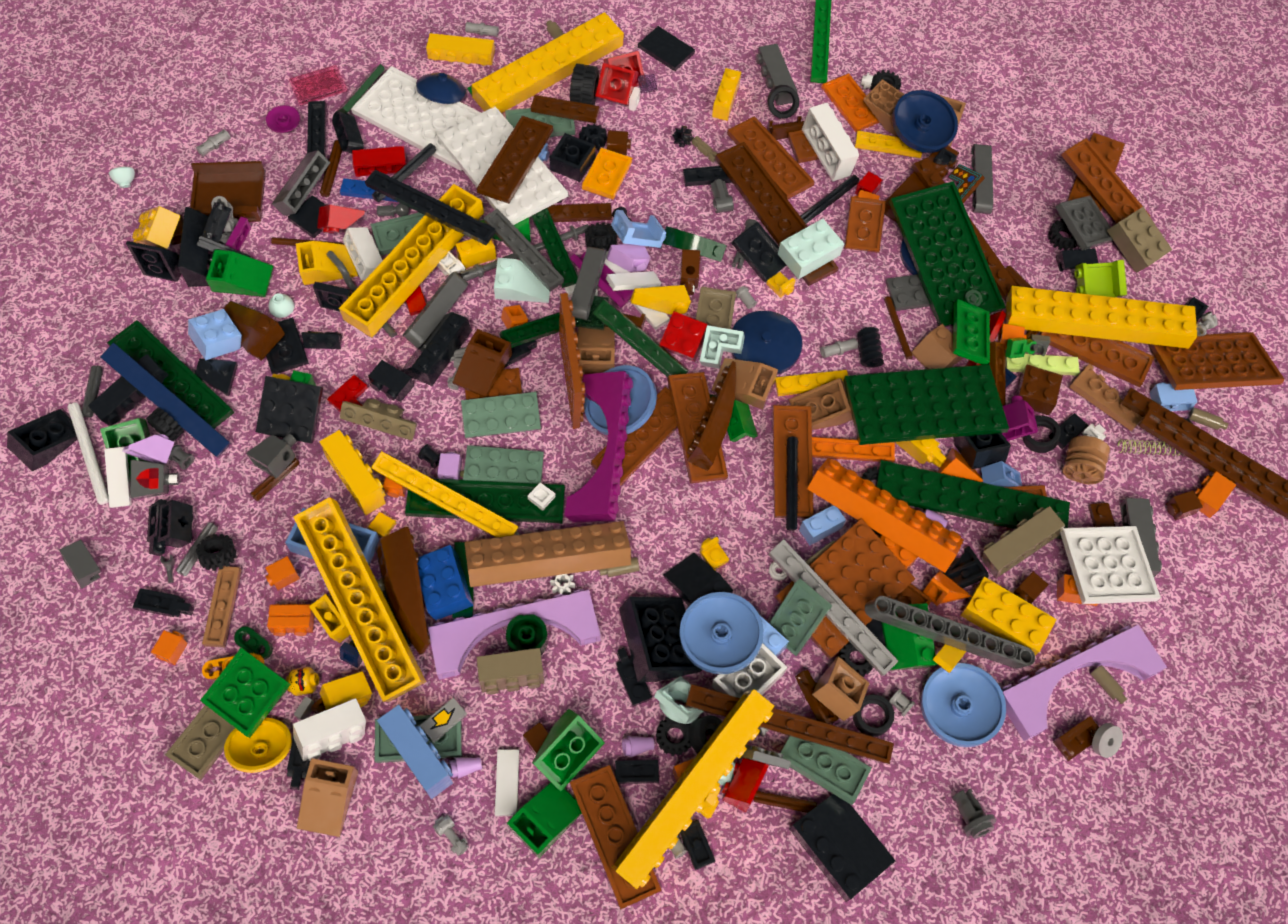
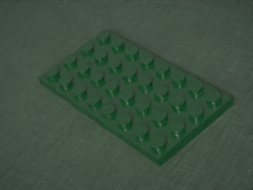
M954 181L889 200L938 326L941 324L945 327L953 325L955 301L959 299L965 302L966 293L972 289L982 293L984 304L979 306V308L989 311L990 314L1006 308Z
M990 364L844 377V385L859 445L1007 433L1009 430Z

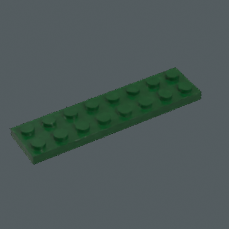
M138 320L107 342L109 347L115 343L136 362L146 354L156 360L169 375L162 384L214 429L234 413L232 408Z
M433 479L508 521L563 524L565 485L543 484L555 493V498L544 510H541L529 501L527 497L538 485L536 483ZM408 490L405 507L406 516L461 519Z

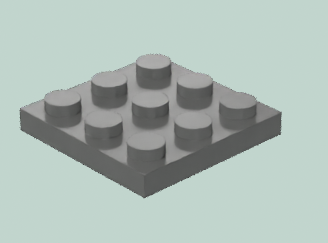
M1091 196L1062 202L1056 206L1059 216L1066 223L1069 232L1072 233L1082 251L1113 242V239L1107 232L1111 227Z

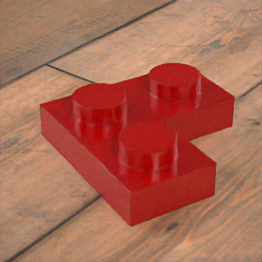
M353 375L328 397L327 401L339 412H341V406L344 401L362 406L356 399L368 389V386L357 376Z

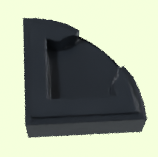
M943 148L934 158L933 162L940 165H948L955 162L958 156Z

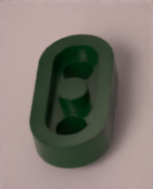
M244 626L236 631L234 640L240 648L245 649L249 653L259 654L264 660L271 656L273 652L271 642L256 630ZM249 634L250 639L245 641V637ZM264 646V653H260V649Z

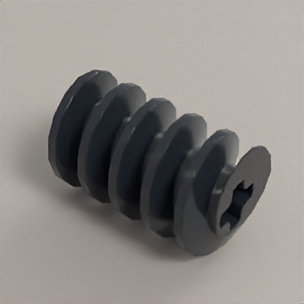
M865 327L857 333L860 363L867 368H877L884 364L882 359L883 353H881V341L879 340L880 334H878L879 329L875 327Z

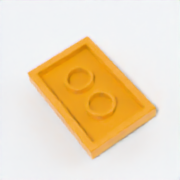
M601 148L582 183V189L614 200L632 164V158Z

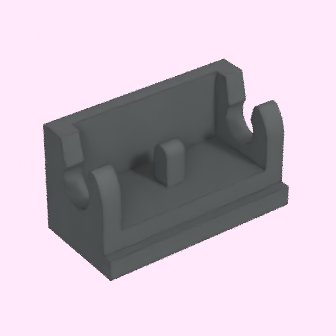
M81 539L59 550L62 559L81 589L100 578L98 573L101 571Z

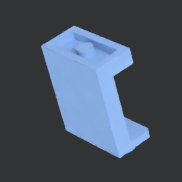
M616 210L611 226L622 243L661 248L666 238V232L654 215H650L647 223L632 222L623 210Z

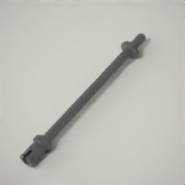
M587 224L576 229L574 226H570V231L559 236L562 242L570 238L577 241L578 235L585 233V229L589 225ZM542 242L533 245L538 251L545 249ZM514 253L503 257L508 259H519ZM497 260L485 265L475 264L474 267L461 271L460 276L466 282L477 277L482 278L485 272L497 268Z

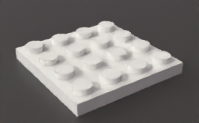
M1136 526L1064 528L1060 533L1082 604L1158 601L1161 598Z

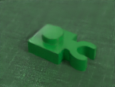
M1023 337L1008 339L1005 357L1010 359L1024 357L1025 352L1034 354L1035 351L1030 349V347L1037 342Z

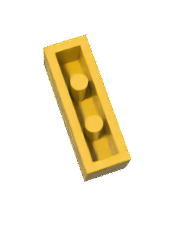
M725 68L713 104L712 117L728 121L740 85L741 71Z

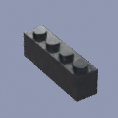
M148 354L137 362L160 383H163L165 378L169 376L157 361ZM121 376L88 406L102 422L112 426L119 422L121 417L132 410L146 396Z

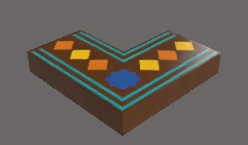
M958 164L948 176L950 180L958 184L956 187L963 204L985 179L982 174L961 164Z

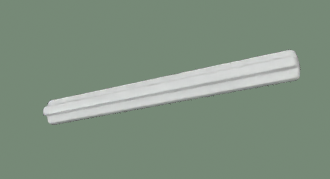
M74 402L68 405V410L97 502L100 505L109 503L106 486L80 405Z

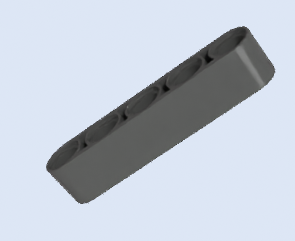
M973 144L971 154H973V157H971L973 170L982 174L985 178L972 193L974 194V197H972L973 213L991 214L993 210L992 146Z
M587 247L571 298L573 303L572 316L575 318L587 320L604 267L606 249Z
M456 271L446 278L404 332L403 337L416 348H419L426 341L468 286V283Z

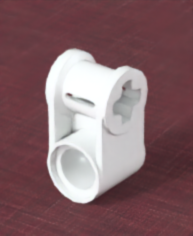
M449 251L445 258L441 259V262L437 265L445 276H449L454 271L458 274L461 271H465L462 262Z

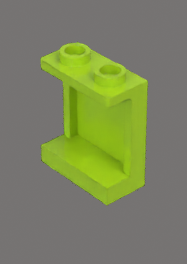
M1124 260L1095 264L1081 263L1075 266L1074 276L1077 279L1076 293L1116 298L1127 295Z

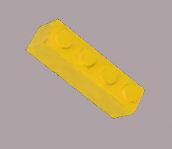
M430 33L426 50L428 59L464 62L466 64L473 63L485 66L492 65L495 45L494 40Z

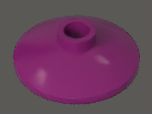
M287 105L271 109L266 116L267 126L277 133L292 131L300 122L299 112Z

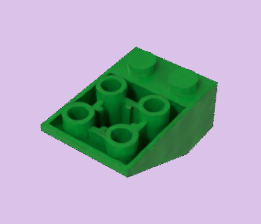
M215 250L206 281L212 292L266 297L274 267L233 251Z
M550 783L527 802L507 822V826L540 859L582 813L577 801L565 789L560 792Z

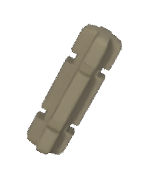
M699 136L692 139V144L698 147L697 149L701 153L709 157L708 159L711 162L716 161L715 156L718 154L717 152L713 151Z

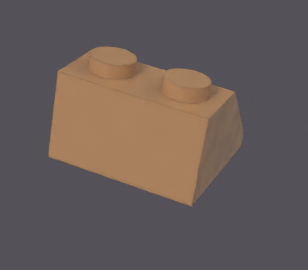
M943 324L931 331L911 352L926 369L951 368L963 359V357L953 354V334Z
M838 656L817 681L812 695L842 721H845L860 710L869 682Z

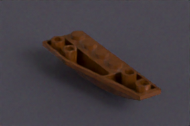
M734 361L731 362L729 367H724L721 373L723 380L722 382L718 381L714 389L717 392L716 396H712L707 405L710 407L709 412L705 411L701 419L702 423L694 435L695 439L687 451L690 454L687 461L707 471L714 463L732 415L736 388V362Z
M404 527L380 538L375 550L390 605L406 636L419 655L425 653L430 645V636L427 634L417 564L418 554L414 551L413 547L414 537L410 534L409 527Z

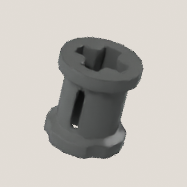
M180 445L172 447L168 458L178 463L182 470H186L195 460L194 456L183 451Z

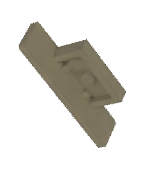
M367 399L362 406L344 401L341 406L340 419L411 441L414 438L417 426L415 422L402 419L404 409L398 408L396 405L381 403L377 399Z

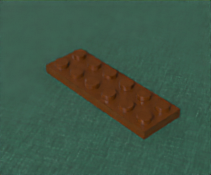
M521 116L478 185L477 193L509 204L552 134L553 125Z

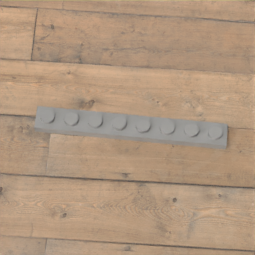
M784 539L768 553L794 583L802 579L832 605L826 617L881 676H884L898 662L888 649Z

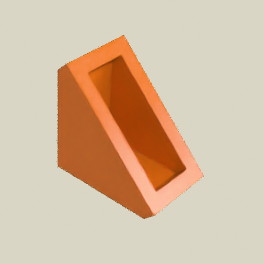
M954 448L949 451L945 463L938 471V473L977 482L984 481L977 471L971 469L963 456Z
M941 571L931 579L923 591L924 594L933 599L931 602L937 607L939 604L972 597Z

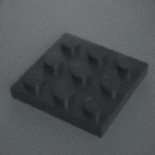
M265 376L255 432L281 438L291 434L297 441L313 443L323 387Z

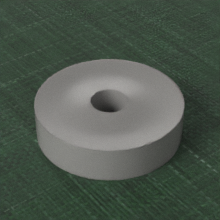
M1105 723L1100 726L1092 741L1094 752L1104 758L1112 757L1122 744V730L1111 723Z

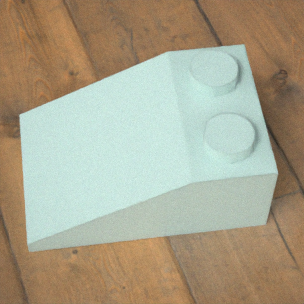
M498 258L494 282L495 299L549 303L550 291L520 260Z

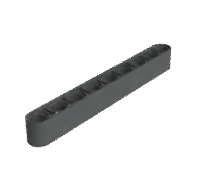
M879 596L865 604V612L872 619L1011 668L1019 669L1030 666L1035 662V654L1028 647L886 596Z

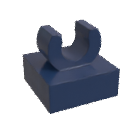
M350 641L349 644L344 642L340 647V659L358 668L362 663V658L355 647L354 641Z

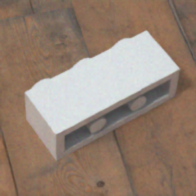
M367 227L347 228L343 242L361 281H363L383 260Z

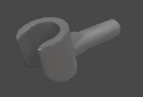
M170 554V560L165 562V558L161 556L160 561L166 568L168 584L174 583L172 567L175 565V559Z

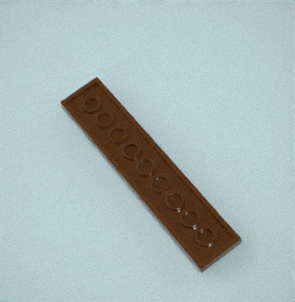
M745 142L716 154L715 159L779 246L783 240L808 227ZM832 260L802 278L810 286L836 273L839 267Z

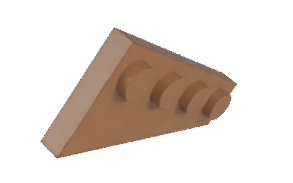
M1089 364L1069 388L1132 432L1143 417L1120 404L1122 399L1119 397V392L1115 388L1111 389L1105 383L1106 379L1101 374L1097 375L1093 371L1094 367Z

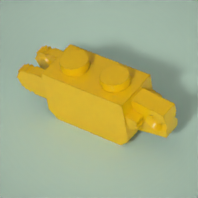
M935 439L896 442L897 445L920 464L932 462L940 468L946 461V457L938 448L940 443Z

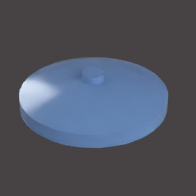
M622 365L608 369L603 373L625 371L632 378L633 388L630 391L631 405L628 408L629 422L626 425V433L629 434L644 425L652 415L657 401V391L654 382L645 371L635 366ZM585 396L584 411L589 423L600 433L608 435L607 422L601 407L595 402L588 400Z
M727 592L710 593L698 598L685 611L680 624L681 645L689 660L700 669L714 674L734 673L747 667L757 657L763 642L762 620L754 606L746 599Z
M957 663L950 673L941 667L928 678L921 693V710L927 725L940 739L958 747H975L988 742L1000 731L1006 717V701L1000 686L990 674L977 666Z

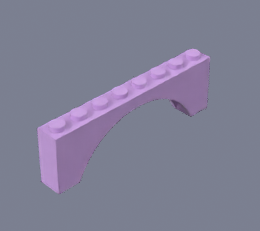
M579 589L569 595L558 594L553 596L552 599H537L533 603L526 605L520 603L509 609L498 608L488 614L477 613L471 618L465 619L460 617L454 619L453 622L433 624L432 627H428L439 680L460 675L465 659L478 642L493 631L507 626L513 618L522 614L538 616L545 624L554 626L569 634L580 646L601 641L589 590Z
M1128 625L1119 630L1120 634L1114 636L1112 633L1104 637L1102 643L1097 644V642L1088 645L1085 647L1086 651L1082 653L1080 650L1075 651L1069 655L1070 659L1066 661L1063 658L1057 660L1052 664L1053 667L1048 670L1046 667L1039 669L1035 672L1036 676L1032 678L1027 675L1018 680L1019 684L1015 686L1009 684L1003 687L1001 690L1006 701V713L1023 741L1042 733L1048 728L1047 707L1050 696L1057 683L1068 673L1084 667L1103 665L1121 669L1144 681L1167 668L1140 626L1136 625L1131 628Z

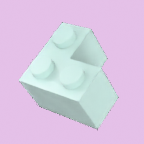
M707 325L700 357L701 365L720 369L723 351L741 354L745 339L744 332Z

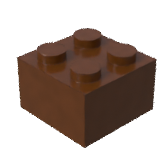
M1027 364L1020 375L1015 396H1021L1035 412L1049 416L1056 407L1063 375Z

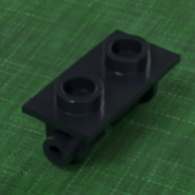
M214 202L202 236L220 242L232 209Z
M308 330V332L301 333L304 348L341 349L342 333L338 331L322 333Z

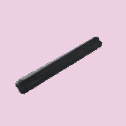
M429 143L397 171L392 178L402 182L436 152V147ZM375 191L372 197L376 202H380L385 195Z
M856 175L849 177L800 215V217L807 224L859 183V177Z
M788 437L786 529L795 531L797 529L798 438Z

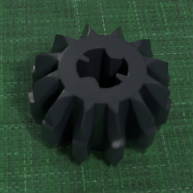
M594 122L593 125L587 124L586 127L582 126L579 139L594 144L596 150L599 151L600 147L604 148L607 142V132L605 128H602L601 125L596 126Z

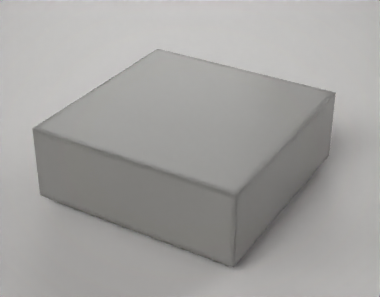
M304 697L294 716L299 721L308 718L312 712L311 707L314 701Z

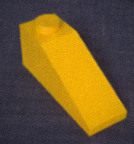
M685 285L635 288L630 300L632 304L666 314H672L673 311L680 314L686 313L691 303Z

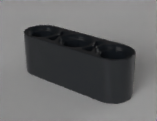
M336 111L333 115L332 123L341 150L352 153V150L363 149L364 144L355 117L351 114Z

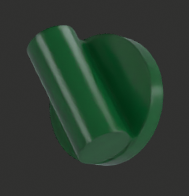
M972 289L966 293L965 302L977 307L984 304L980 291Z

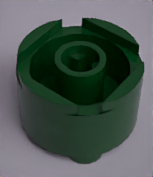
M522 614L513 618L506 629V641L509 651L540 648L542 655L548 645V634L543 620L532 614Z

